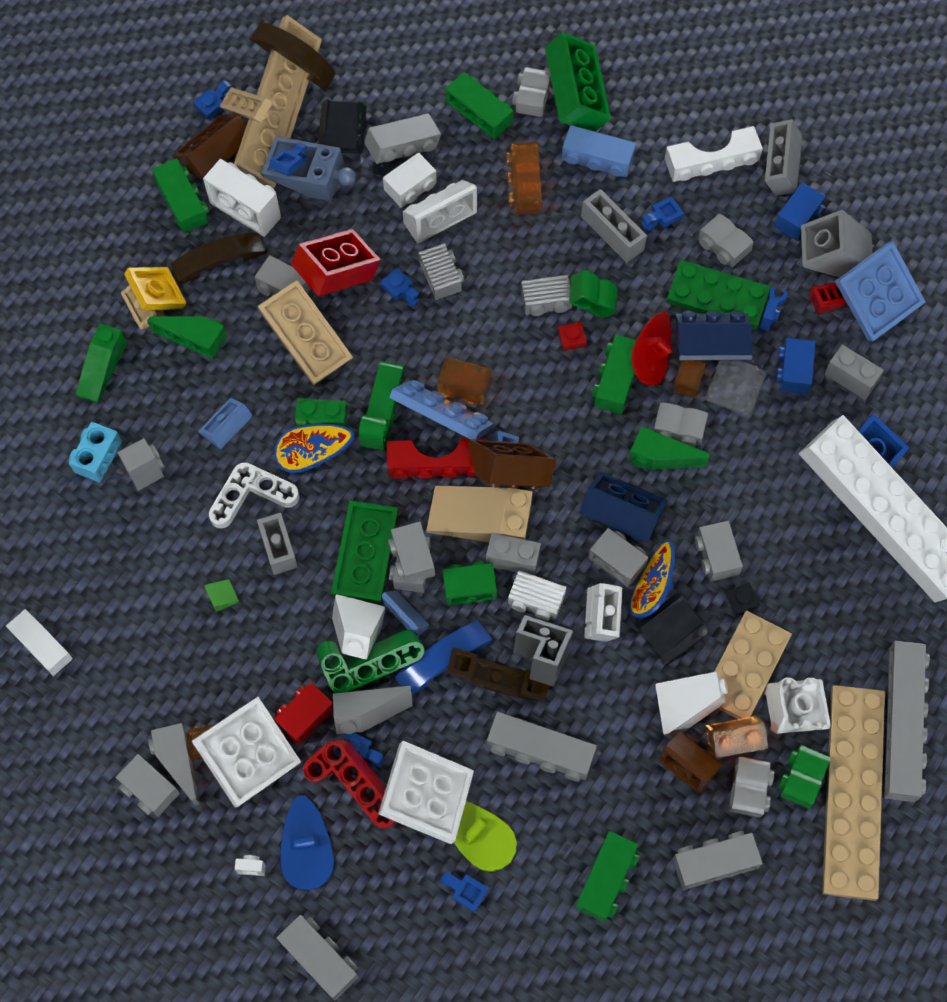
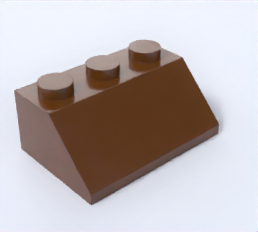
M221 114L172 156L174 159L177 158L182 166L185 165L188 172L195 178L203 179L220 159L227 163L232 161V155L239 150L247 125L239 114Z
M469 439L468 445L475 474L485 481V485L498 488L499 485H505L514 489H518L519 486H525L534 490H538L539 487H550L556 458L529 443Z

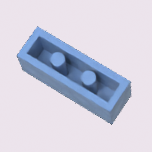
M570 125L562 147V160L569 164H578L591 170H600L613 176L627 178L635 155L636 143Z

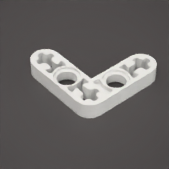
M240 463L234 468L209 511L210 521L216 528L228 527L250 491L283 507H293L299 501L298 489L294 484L254 465ZM246 471H248L250 477H244V478H243V480H242V482H241V484H242V487H241V486L239 485V483H240V481H241L240 473L245 474ZM264 480H270L273 482V486L269 490H262L259 487L260 483ZM231 490H236L240 493L238 499L234 501L226 499V495ZM289 491H291L293 497H287V499H284V496L281 492L287 494L289 493ZM225 509L224 514L226 518H220L218 521L216 514H221Z

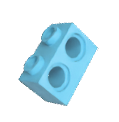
M91 422L89 427L83 430L77 449H74L70 454L69 465L73 472L100 483L122 443L118 432ZM104 438L101 443L94 444L97 439ZM93 459L91 463L83 464L86 460Z

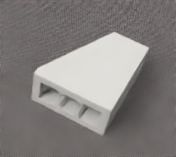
M341 595L335 596L332 620L341 653L367 660L382 629L385 612L384 606Z
M717 672L655 684L663 734L668 739H673L679 732L683 733L726 703L724 695L728 694V687L725 678L721 679Z

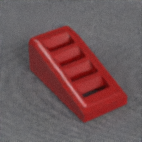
M836 282L818 285L810 289L808 296L817 315L848 306L846 300L840 298ZM830 293H833L835 299L832 300ZM823 295H825L827 301L823 300Z

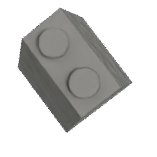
M843 210L801 225L803 267L841 277L873 254L871 233Z

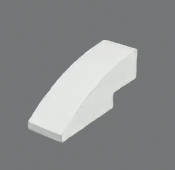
M26 609L6 625L10 632L52 676L73 659Z

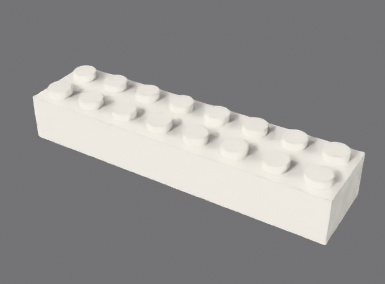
M844 415L835 419L799 455L934 602L947 599V527Z

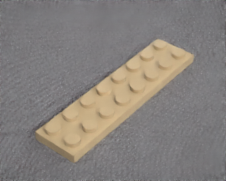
M286 15L282 18L279 28L298 37L318 52L322 41L321 38L290 16ZM273 49L271 50L257 93L258 96L265 97L272 102L270 113L261 123L251 119L248 120L234 164L246 175H253L264 186L269 185L275 188L276 182L263 177L261 173L275 136L291 138L309 82L307 79L309 74Z
M833 685L831 688V727L829 729L828 757H831L827 772L822 895L872 901L878 900L885 691Z

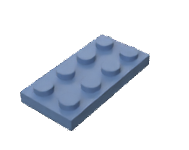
M415 380L408 381L392 389L389 398L472 440H478L489 433L494 424L488 421L487 416L477 412L473 413L467 410L464 404L451 402L445 399L446 396L437 391L431 392L424 388V384Z

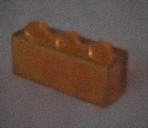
M538 142L511 143L510 153H506V166H511V172H507L508 186H512V192H508L509 206H513L514 215L541 214L542 193Z

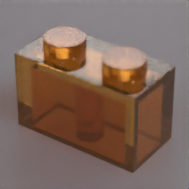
M446 357L437 381L438 392L449 398L458 397L464 399L470 404L479 403L484 405L492 382V369Z
M757 716L706 725L709 748L716 758L768 749L765 724Z

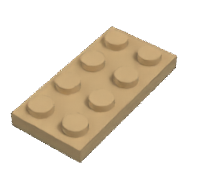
M298 280L258 306V310L313 386L353 359V356Z
M746 610L714 671L720 675L721 679L725 678L728 687V694L724 695L726 703L718 709L745 723L748 722L792 633Z

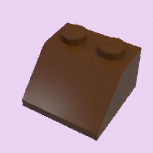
M681 732L665 746L658 761L698 794L702 793L722 766L719 763V758L709 750L705 752L698 746L696 739L689 734L683 735Z

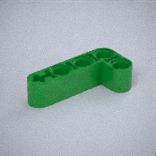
M380 361L367 415H363L360 422L359 440L361 447L381 451L386 450L398 403L389 397L392 389L402 385L405 365Z
M404 630L375 643L367 660L350 655L343 657L338 645L333 641L321 643L316 653L333 692L345 693L420 660L424 655V646L416 632Z

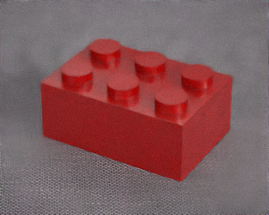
M354 229L298 244L291 266L319 297L372 281L381 259Z

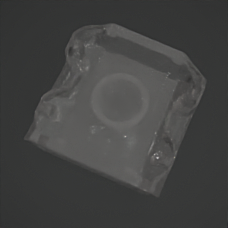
M720 360L705 400L751 416L767 372L739 360Z

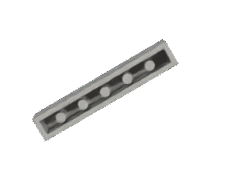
M894 641L889 648L884 777L885 799L916 802L926 791V780L922 779V769L926 768L927 755L923 753V743H926L928 735L927 728H924V718H927L928 703L924 702V697L929 688V678L925 677V668H928L930 655L926 653V644Z

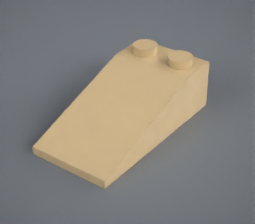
M435 486L426 533L482 542H490L492 533L526 540L533 491L504 487Z

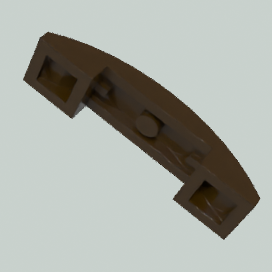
M260 22L250 38L252 42L268 53L273 49L309 74L307 79L324 91L328 89L336 75L331 65L316 50L298 37L279 27Z
M258 233L236 234L211 241L187 252L172 262L171 267L180 285L200 278V272L241 257L244 258V261L267 253Z
M452 648L446 670L447 674L472 685L504 695L538 702L545 701L548 685L529 679L530 670L519 671L477 658V654Z

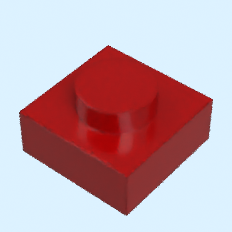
M581 322L558 326V334L563 351L587 346Z

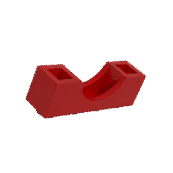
M461 439L457 448L452 453L438 458L428 457L420 453L412 440L387 441L388 476L396 480H404L408 477L430 479L432 476H443L450 479L462 475L477 478L469 450V439Z

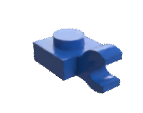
M224 80L217 86L215 92L209 88L193 101L194 107L209 121L222 110L220 105L231 85Z
M298 143L291 151L284 148L270 159V167L289 176L308 159V155L303 153L307 146Z
M671 196L652 205V213L642 217L644 222L641 223V227L645 232L652 230L658 223L664 228L683 219L684 213Z
M398 268L380 282L381 288L396 301L402 297L412 307L420 301L417 298L419 293L413 288V281Z
M775 287L771 288L760 329L769 331L771 323H777L781 310L776 308L786 302L787 291H784L782 297H776L774 295Z
M356 733L346 734L344 739H347L365 761L378 768L381 767L385 760L383 758L384 755L370 749L372 741ZM340 748L336 752L339 757L342 755Z
M445 871L440 879L441 884L455 891L452 899L475 913L489 888L467 874L461 881Z

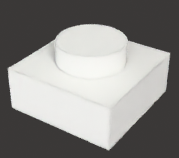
M244 855L243 859H236L235 871L238 874L265 876L266 865L263 861L259 860L260 857Z

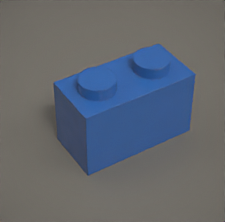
M802 182L777 215L774 227L798 241L801 237V225L813 221L815 217L819 219L826 208L823 206L826 196Z
M786 338L784 346L779 347L778 360L781 361V368L778 367L776 372V382H780L779 391L808 395L812 385L815 341Z

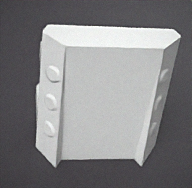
M784 678L777 683L767 684L764 695L767 698L771 721L770 729L773 732L779 734L830 729L831 724L822 679L807 678L795 681L793 678Z

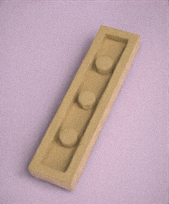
M231 87L220 107L229 113L239 114L242 117L261 123L262 120L268 117L272 102L265 97Z

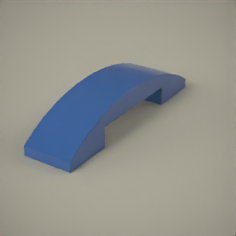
M476 620L434 644L424 652L420 660L405 666L394 678L401 687L411 686V694L413 696L428 686L430 680L447 670L453 647L475 654L491 643L493 639L481 623Z

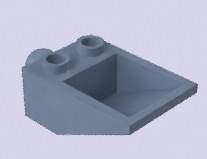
M275 136L261 173L263 177L305 196L326 201L332 200L338 181L344 186H350L356 179L355 172L351 168H343L344 160L340 148ZM298 143L307 146L303 153L308 155V159L289 176L270 167V159L284 148L291 151Z

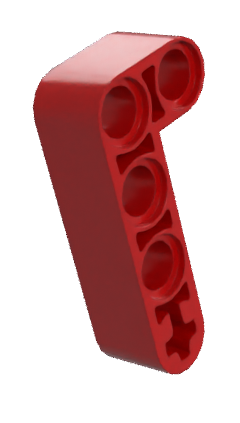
M339 738L325 744L304 764L303 774L312 782H318L335 773L376 826L388 828L396 823V821L378 814L381 804L378 807L375 804L383 800L386 787L347 739ZM335 745L341 749V758L334 754L333 749ZM316 762L322 766V774L316 772ZM351 766L355 767L358 771L357 779L350 774ZM367 787L373 789L375 793L374 799H370L367 796Z

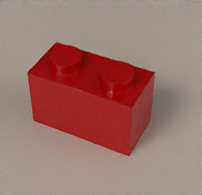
M312 682L307 686L303 685L294 694L295 698L288 705H282L277 710L276 717L274 718L277 726L298 746L334 711L333 702Z

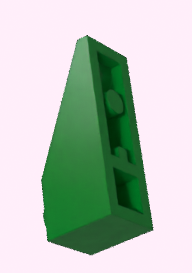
M203 316L149 317L147 320L152 332L210 359H214L227 338L224 326L220 321L216 319L210 320Z
M99 324L89 345L75 394L76 397L99 404L127 345L122 330Z
M641 426L631 448L628 461L638 468H648L650 470L706 468L710 454Z

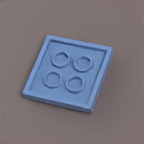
M894 242L886 243L835 280L868 341L876 340L926 303Z

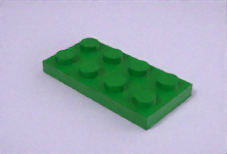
M680 260L666 303L700 314H706L709 311H717L719 313L741 311L748 313L751 329L757 330L771 286Z
M349 501L331 590L332 597L341 595L365 602L382 603V594L391 555L388 539H392L391 529L396 528L399 512L397 507Z

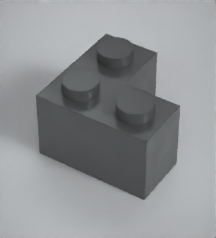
M524 615L516 632L513 653L533 659L529 679L555 686L570 651L573 630Z

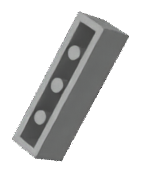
M500 712L496 713L487 739V747L491 748L490 751L497 755L505 756V754L515 756V760L520 763L530 764L532 762L538 764L540 769L546 772L555 773V771L564 773L566 778L579 782L580 779L586 781L597 745Z

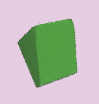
M229 579L204 586L216 612L239 602Z

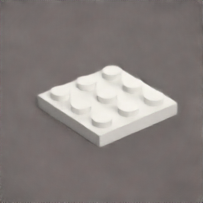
M256 697L192 740V743L235 808L301 763L259 697Z
M402 741L396 753L378 814L452 844L457 836L474 770Z

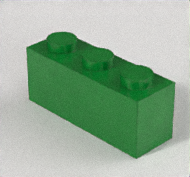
M465 72L445 88L446 102L492 139H497L513 124V110L511 106L506 102L503 103L491 90L485 89L476 78L470 77Z
M176 158L153 168L152 172L155 181L182 233L185 234L208 224L206 214L209 213V210L204 200L199 201L197 196L200 194L195 183L190 184L188 180L190 174L186 166H181Z
M615 335L613 343L608 342L605 356L608 357L607 363L601 364L598 376L602 378L600 384L595 383L591 396L595 398L594 407L622 415L635 375L631 355L636 340Z
M611 831L608 832L576 904V910L605 923L607 916L613 918L619 905L614 900L618 891L624 893L630 878L625 877L629 867L634 869L640 856L636 852L639 844Z

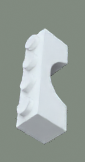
M752 126L732 131L729 144L716 152L698 150L690 142L668 146L666 148L665 162L673 182L679 180L686 181L700 175L707 176L721 170L728 171L742 165H753L760 161L763 148L756 130Z

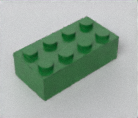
M561 32L545 46L559 121L567 125L596 132L611 120L596 45Z

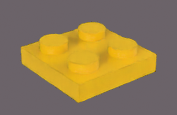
M168 267L127 268L124 273L143 311L183 309L186 305V301Z

